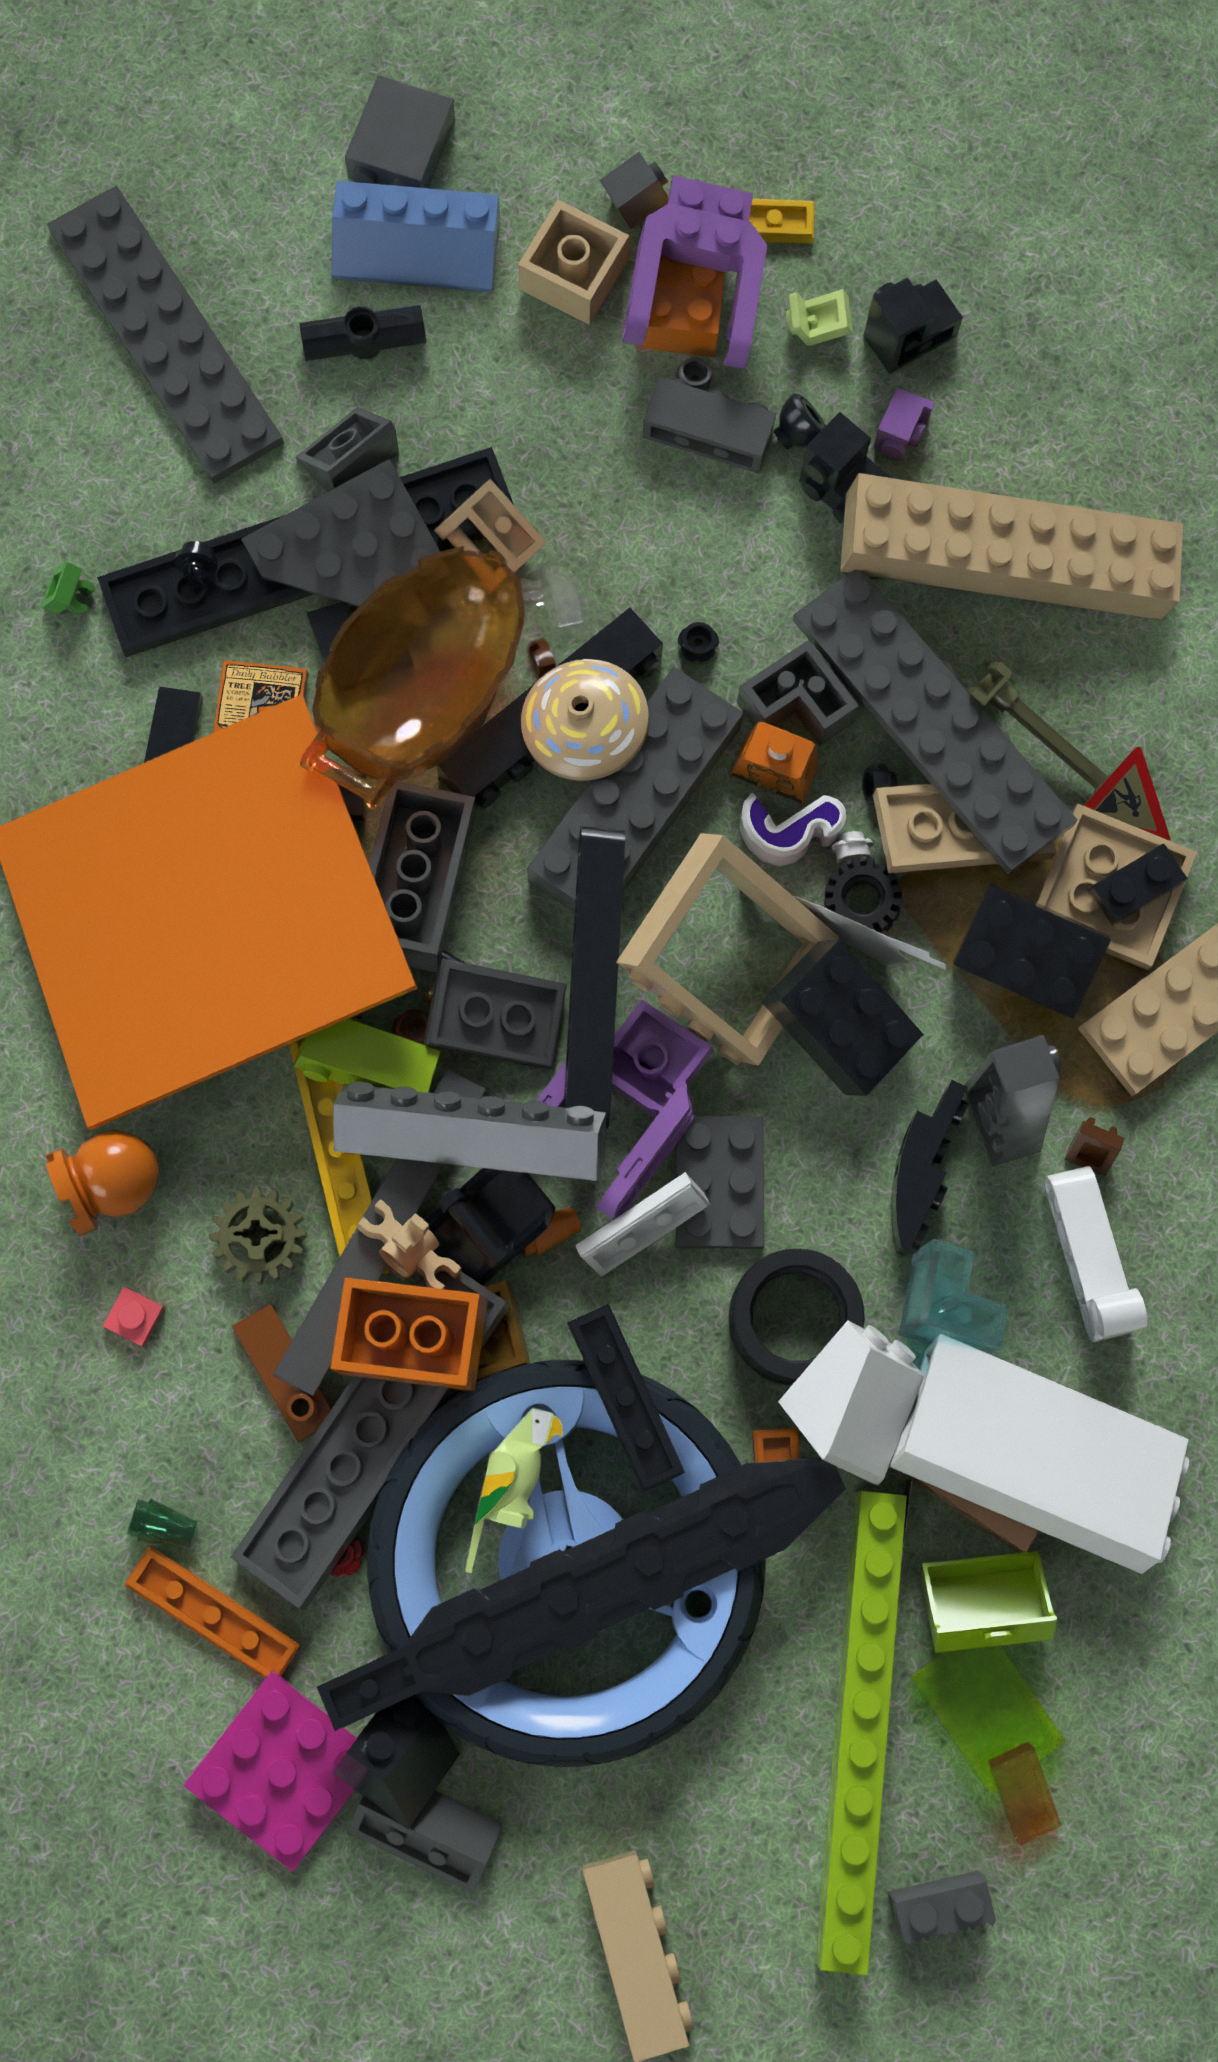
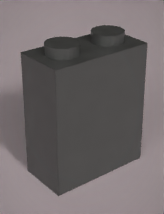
M378 75L345 154L348 178L359 183L429 188L455 123L454 99Z

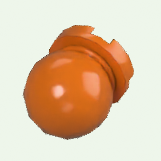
M119 1129L97 1132L82 1142L74 1157L69 1156L63 1148L45 1155L49 1162L46 1164L57 1197L60 1203L69 1199L76 1215L75 1218L70 1220V1223L80 1236L98 1229L97 1218L99 1214L117 1218L135 1213L150 1201L159 1182L157 1156L148 1142L133 1133Z

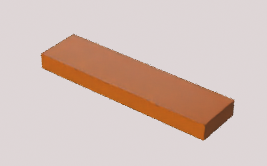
M153 1546L148 1547L124 1584L263 1678H266L271 1670L282 1677L302 1646Z

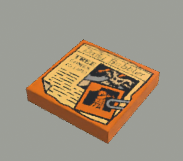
M223 660L213 733L300 694L305 698L308 680L307 669Z

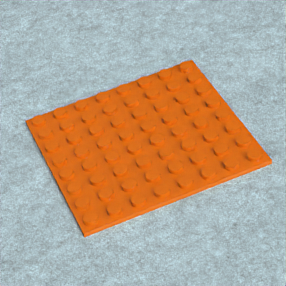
M302 694L0 826V862L82 1114L89 1130L418 989Z

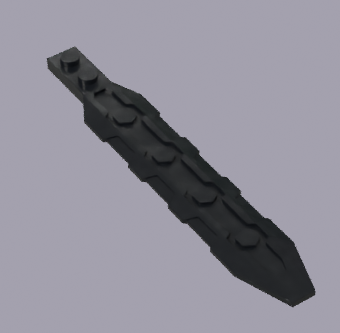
M822 1458L744 1464L700 1484L699 1490L651 1512L643 1510L615 1523V1528L566 1551L558 1549L530 1562V1567L483 1589L476 1590L473 1588L432 1607L404 1647L317 1686L334 1731L421 1691L470 1696L511 1677L512 1671L564 1647L568 1650L597 1637L598 1632L648 1608L656 1610L682 1598L683 1593L733 1569L740 1571L785 1550L846 1489L836 1466Z

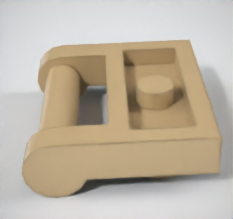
M491 479L483 484L434 530L442 540L447 538L485 580L483 582L484 587L490 593L495 591L547 543ZM466 518L474 524L506 560L500 568L496 569L461 530L459 525Z

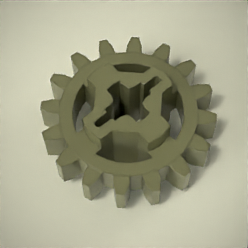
M254 1187L251 1198H247L241 1191H237L236 1198L238 1203L233 1206L223 1201L221 1205L227 1212L224 1217L213 1216L212 1221L220 1227L219 1232L209 1234V1239L212 1242L220 1243V1247L216 1248L212 1254L216 1259L227 1258L222 1267L226 1273H230L238 1268L237 1279L243 1283L247 1280L249 1274H253L255 1283L258 1285H263L264 1275L267 1273L278 1281L281 1279L279 1268L284 1266L291 1271L295 1269L293 1262L290 1260L292 1254L304 1255L305 1251L296 1244L297 1240L307 1238L305 1230L296 1228V1225L304 1220L303 1215L300 1212L289 1214L294 1203L288 1198L279 1204V1193L277 1190L272 1189L267 1198L263 1197L259 1187ZM267 1208L280 1214L286 1225L272 1224L268 1220ZM247 1211V1217L238 1226H232L235 1220ZM256 1226H261L266 1233L270 1234L268 1237L261 1238L259 1246H256L250 1238H244L254 1234ZM278 1245H285L282 1252L269 1262V1254ZM231 1246L247 1249L250 1264L239 1260L233 1253Z

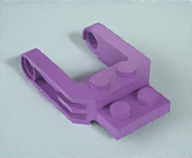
M673 175L667 205L646 217L642 234L640 235L622 335L623 343L643 347L651 314L660 257L664 255L673 261L722 272L734 271L737 273L726 337L730 339L723 365L739 369L745 368L752 342L767 251L766 242L752 223L749 222L753 193Z
M644 1000L639 1002L618 1032L614 1034L611 1089L655 1119L617 1169L619 1175L604 1194L601 1203H596V1208L613 1220L628 1211L694 1122L693 1105L688 1085L714 1052L710 1044ZM566 1062L536 1101L544 1102L549 1106L563 1108Z

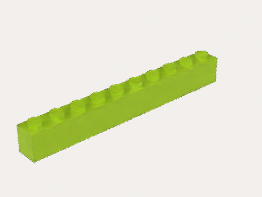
M858 1491L855 1493L815 1960L822 1971L868 1976L906 1495Z

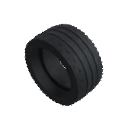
M800 1248L773 1252L754 1263L740 1279L729 1306L730 1334L742 1359L759 1375L786 1385H793L817 1356L809 1360L789 1361L774 1355L760 1342L753 1326V1306L758 1293L769 1281L785 1274H804L815 1278L832 1292L839 1307L840 1326L838 1331L847 1320L863 1329L865 1321L861 1293L847 1270L825 1254Z

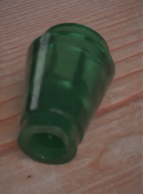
M150 1498L149 1502L138 1499L127 1535L137 1537L136 1542L190 1547L198 1521L189 1519L188 1516Z

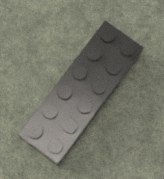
M674 666L647 702L649 728L646 739L637 755L619 771L603 778L590 780L527 867L528 882L574 913L581 826L625 830L623 894L741 729L744 712Z

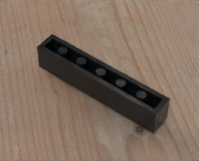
M629 607L557 666L575 660H601L622 668L634 679L639 676L645 679L653 674L661 665L662 661L660 659L662 658L663 643ZM534 685L436 763L438 777L453 793L475 797V809L478 806L482 809L490 806L500 796V788L510 780L514 782L522 780L534 767L532 763L535 759L525 744L521 730L523 705ZM579 703L575 706L574 710L584 711L587 709L588 704Z

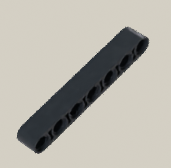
M581 826L578 847L563 1108L586 1106L593 1111L606 1112V1129H608L611 1106L618 964L616 962L619 959L625 830Z

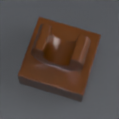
M1090 1117L1086 1122H1082L1067 1149L1065 1160L1081 1167L1090 1166L1093 1172L1106 1176L1121 1151L1124 1138L1117 1135L1116 1127L1111 1126L1109 1131L1095 1126V1119Z

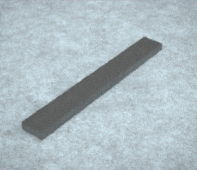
M448 1068L434 1094L449 1091L458 1093L461 1097L481 1099L486 1089ZM396 1158L363 1217L372 1225L383 1223L384 1218L374 1211L375 1204L381 1199L391 1208L394 1219L403 1226L409 1218L417 1213L444 1164ZM357 1226L274 1371L273 1376L311 1398L313 1397L331 1365L344 1279L379 1280L387 1266V1263L379 1253V1250L385 1245L381 1240L365 1236L358 1230Z

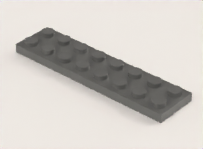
M117 185L47 223L50 233L213 484L284 444L282 435Z
M854 570L794 614L793 622L1008 875L1075 826L1078 819L864 571Z
M446 1271L437 1272L435 1278L445 1286L444 1290L478 1293L488 1301L482 1349L511 1305L463 1272L455 1279ZM423 1276L416 1286L427 1287ZM354 1376L244 1536L231 1558L298 1609L306 1610L375 1508L378 1496L385 1486L384 1483L402 1449L411 1438H415L417 1430L439 1407L443 1406L454 1389Z

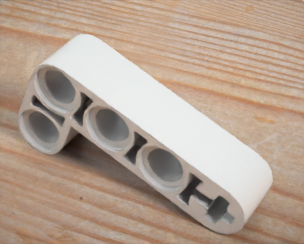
M1085 1166L1046 1176L1045 1190L1090 1340L1098 1342L1146 1328L1148 1318L1144 1301L1136 1288H1128L1093 1170L1090 1166Z

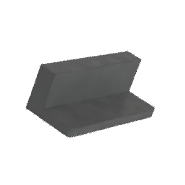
M434 1791L409 1829H406L363 1796L350 1824L348 1833L473 1893L503 1825L501 1822Z

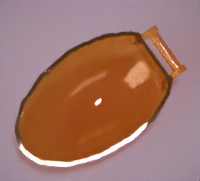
M464 546L424 556L418 560V566L401 577L397 573L383 582L343 623L329 647L330 653L322 665L321 671H318L312 712L315 726L319 733L302 755L300 761L302 768L307 771L316 770L365 799L364 804L371 809H375L398 780L417 777L449 759L485 723L512 670L526 618L521 579L505 563V558L500 552L490 550L488 554L464 550ZM330 750L357 772L376 779V781L372 784L324 755Z

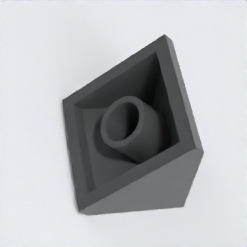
M357 407L299 453L296 459L323 489L329 492L396 456L399 453L396 428L391 420Z

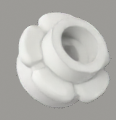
M851 831L840 834L838 842L832 845L833 853H836L837 863L839 864L844 862L851 864L852 859L860 858V862H865L867 858H871L870 847L874 843L869 838L865 839L863 832Z

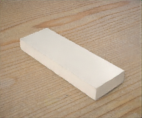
M685 1172L575 1246L579 1255L602 1277L708 1207L710 1203L705 1193Z

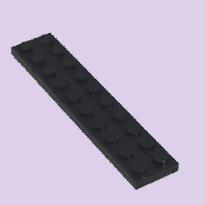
M492 447L400 477L440 552L455 547L447 538L442 540L434 530L489 479L496 484L513 504ZM281 517L203 542L214 549L215 557L218 561L215 574L204 579L188 578L176 567L175 557L178 551L97 577L125 657L314 595L307 591L262 578L242 542V538ZM468 518L459 525L472 542L485 538Z

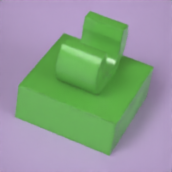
M66 562L53 571L41 608L53 614H58L65 609H68L73 614H83L87 611L88 606L79 603L75 593L76 591H81L84 594H91L94 592L95 586L89 581L79 580L82 568Z

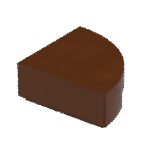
M545 638L529 642L527 647L540 679L556 667V662Z

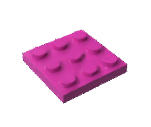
M271 1670L186 1779L183 1786L293 1872L355 1791L354 1788L333 1772L357 1739V1736L346 1727L334 1731L327 1712L275 1671Z

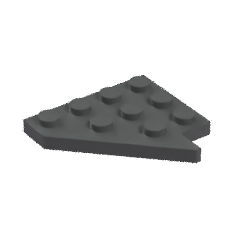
M390 459L242 538L243 544L264 579L425 628L432 623L415 592L451 573Z

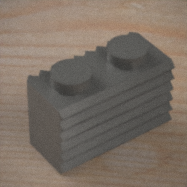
M978 1871L888 1891L897 1934L908 1945H911L913 1940L920 1943L922 1938L929 1941L931 1936L938 1939L940 1934L947 1937L950 1931L956 1935L959 1929L966 1932L968 1927L975 1930L977 1925L984 1928L986 1923L993 1926L996 1921L986 1878Z

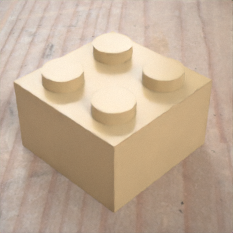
M557 199L518 263L519 290L590 325L628 262L629 235Z

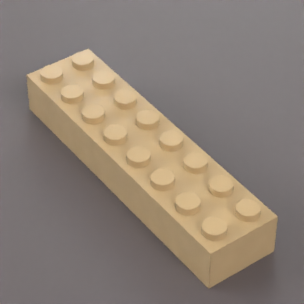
M858 473L846 493L840 572L851 573L854 570L864 571L868 576L1162 619L1180 602L1183 523Z

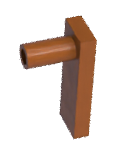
M270 1303L236 1323L232 1328L294 1437L300 1443L315 1434L332 1408L319 1386L311 1398L273 1376L274 1371L292 1342V1338Z

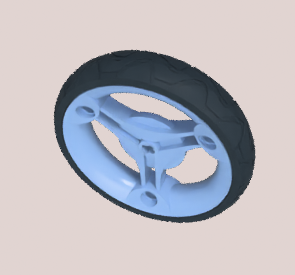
M583 1360L534 1362L485 1377L476 1382L475 1391L461 1390L447 1400L417 1430L415 1438H411L402 1449L384 1483L385 1486L378 1496L371 1520L367 1549V1579L371 1607L377 1630L387 1654L404 1647L429 1610L441 1603L435 1572V1551L442 1517L456 1488L467 1473L481 1459L496 1449L532 1408L552 1412L562 1423L563 1435L560 1437L558 1434H555L552 1440L540 1449H546L555 1445L564 1490L542 1495L538 1479L536 1487L530 1495V1501L527 1503L533 1509L534 1519L528 1520L525 1528L507 1525L501 1538L498 1552L500 1579L502 1580L530 1567V1562L558 1549L565 1551L566 1546L574 1547L615 1528V1523L623 1520L605 1501L577 1490L566 1461L563 1440L576 1427L608 1433L618 1438ZM641 1374L685 1471L684 1474L671 1479L682 1497L699 1490L700 1484L742 1466L724 1437L695 1406L668 1387ZM766 1559L740 1571L736 1569L728 1571L685 1591L682 1598L672 1602L671 1607L664 1605L656 1609L655 1611L672 1617V1624L676 1633L675 1638L666 1650L642 1672L612 1688L590 1694L557 1696L526 1690L502 1680L470 1696L421 1691L415 1694V1696L441 1723L453 1730L457 1735L482 1749L508 1759L541 1766L584 1767L613 1762L636 1755L663 1742L693 1721L720 1694L736 1671L748 1649L758 1621L764 1594ZM695 1590H701L706 1593L710 1601L707 1613L698 1618L690 1616L684 1606L687 1595Z

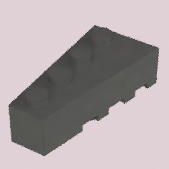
M1044 1035L991 1051L964 1085L968 1087L966 1094L992 1167L1041 1152L1059 1082L1057 1072L1061 1071L1059 1055L1053 1045H1047Z

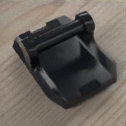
M482 1168L460 1189L455 1188L437 1203L439 1208L424 1221L429 1224V1230L439 1242V1246L434 1250V1253L439 1257L449 1258L461 1267V1272L483 1286L548 1228L556 1207L528 1173Z

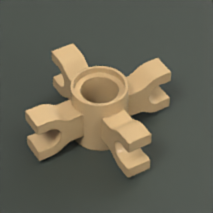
M380 1199L375 1204L374 1211L384 1218L383 1223L372 1225L364 1217L358 1222V1230L365 1236L379 1239L385 1244L379 1250V1253L390 1266V1271L402 1281L417 1271L425 1278L428 1288L444 1289L445 1286L435 1278L437 1272L446 1271L454 1279L461 1273V1267L449 1258L439 1257L434 1253V1250L439 1246V1242L429 1230V1224L416 1213L402 1226L394 1219L391 1208Z

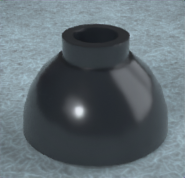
M793 393L782 406L779 415V426L774 429V434L787 450L793 446L806 448L826 424L804 396Z

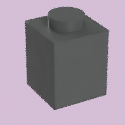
M640 152L599 180L630 229L666 205L668 201V196L662 187L668 183L667 178L656 161L648 165Z

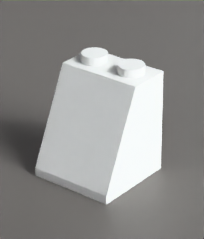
M847 1320L778 1402L823 1460L878 1486L885 1477L924 1375L913 1363L916 1358L915 1354L902 1342L895 1339L891 1344L881 1332L871 1325L863 1329Z

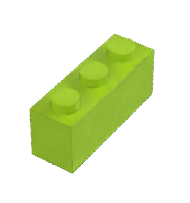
M346 1019L302 1038L293 1067L303 1070L302 1074L305 1077L319 1082H327L328 1079L344 1085L366 1082L379 1088L411 1087L417 1090V1092L428 1093L440 1051L354 1020Z

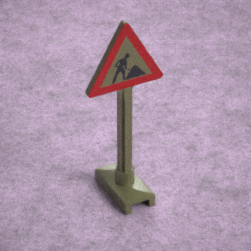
M1001 661L992 662L987 667L996 677H993L990 673L984 677L978 685L983 692L978 688H969L967 690L979 705L985 706L990 702L1002 713L1006 710L1094 788V793L1083 806L1171 841L1147 763L1140 747H1134L1110 775L1104 774L1017 697L1019 693L1007 683L1013 672Z

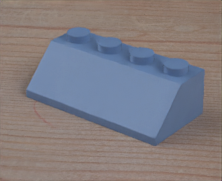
M337 181L332 214V278L492 292L500 225L499 195Z

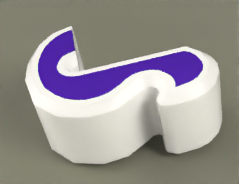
M751 793L743 803L739 828L742 839L752 853L762 862L780 867L796 863L806 854L813 837H818L820 845L823 847L834 843L842 833L845 825L846 810L838 799L823 795L776 826L757 797Z

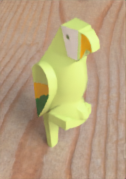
M532 1408L498 1447L490 1453L465 1572L472 1573L485 1519L518 1528H525L527 1521L534 1519L533 1509L527 1503L540 1475L541 1454L539 1449L548 1444L555 1434H558L560 1437L563 1435L562 1423L552 1412Z

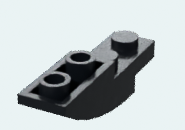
M951 1080L945 1088L932 1117L917 1110L910 1121L898 1154L892 1183L891 1222L895 1251L902 1256H905L911 1247L916 1250L920 1248L929 1230V1226L923 1224V1221L930 1208L935 1211L938 1210L948 1190V1187L942 1185L947 1172L932 1166L931 1163L932 1161L937 1164L941 1163L951 1142L945 1139L944 1136L951 1123L956 1126L959 1125L969 1105V1102L962 1099L968 1087L954 1080Z

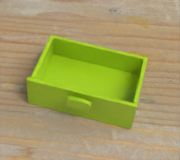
M1039 1551L922 1563L920 1579L935 1653L1054 1639L1057 1617L1052 1609Z

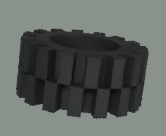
M860 858L852 859V863L846 865L844 862L839 866V870L836 873L833 871L829 877L828 885L826 884L825 908L879 933L891 929L893 922L897 921L902 903L901 884L898 885L896 874L888 873L886 864L881 862L880 865L874 863L875 859L867 858V862H860ZM858 884L870 885L879 894L880 903L869 914H857L847 905V893Z

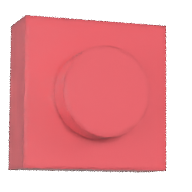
M123 1287L103 1327L145 1347L165 1307Z

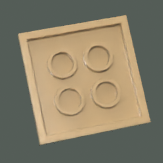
M1077 803L1072 814L1078 820L1075 826L1064 833L1036 903L1108 934L1111 942L1105 953L1149 971L1153 966L1185 883L1113 926L1089 889L1092 885L1163 843L1186 877H1188L1197 852Z

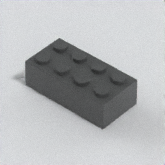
M391 779L369 865L409 967L437 973L438 962L442 956L475 819V797Z

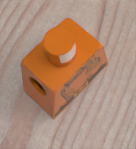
M758 722L745 737L729 775L804 805L819 769L816 744L786 730L764 722Z

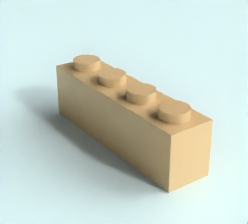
M635 1849L582 1865L634 2062L688 2047L689 2043L686 2032L695 2029L687 2000L678 2003L673 1984L681 1982L674 1953L664 1955L660 1936L667 1935L668 1930L661 1905L652 1908L647 1889L655 1887L648 1858L639 1861Z

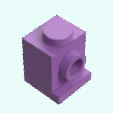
M896 387L878 428L873 447L880 449L882 454L890 459H904L909 445L917 448L925 427H927L935 402Z

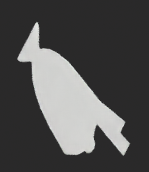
M793 896L840 937L841 942L879 961L909 964L910 961L899 952L901 950L946 970V964L930 958L927 951L883 935L822 906Z

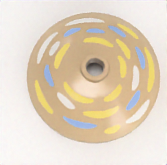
M593 659L567 662L547 672L529 691L521 713V730L525 744L532 757L552 774L577 781L603 778L625 767L641 749L649 728L647 701L636 680L625 670L614 664ZM579 703L588 704L587 709L584 711L574 710L575 706Z

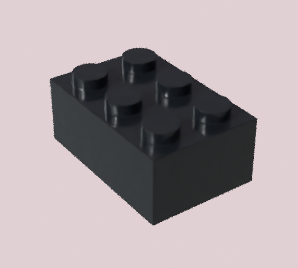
M990 882L954 957L953 965L1074 1019L1111 942V938L1108 934Z
M840 939L818 941L761 1001L845 1095L867 1096L924 1035Z

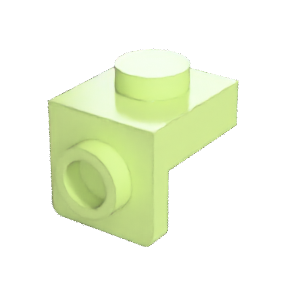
M843 289L807 301L798 292L789 295L790 310L786 312L788 327L793 335L797 334L807 346L853 333L849 296Z

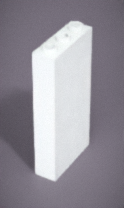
M939 1334L925 1350L920 1367V1372L924 1375V1379L895 1449L890 1467L1140 1574L1146 1572L1156 1563H1162L1168 1554L1171 1544L1170 1537L1166 1536L1168 1526L1175 1518L1180 1505V1498L1176 1496L1178 1483L1184 1478L1189 1466V1458L1185 1456L1189 1439L948 1336Z

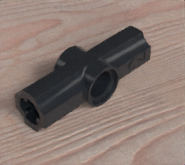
M421 305L376 312L371 308L358 306L352 308L342 317L299 323L305 361L350 354L359 359H369L375 357L380 350L427 343ZM361 330L371 331V333L365 336L355 335Z

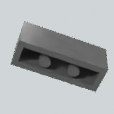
M658 377L643 420L642 437L759 474L774 431L777 413L769 411L767 407L759 403L751 402L746 404L730 399L728 395L720 391L711 390L707 392L691 387L689 383L678 378L665 379Z

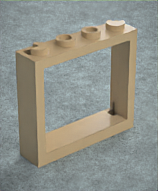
M701 833L616 963L630 974L628 977L633 980L631 984L645 992L650 990L658 996L657 1004L663 1010L673 1016L679 1017L681 1015L689 1022L687 1029L704 1041L709 1042L711 1040L719 1046L717 1053L721 1057L728 1058L736 1066H739L741 1062L759 1066L783 1028L764 1005H762L742 1036L654 962L715 869L802 943L776 985L818 941L838 940L840 937L724 835Z

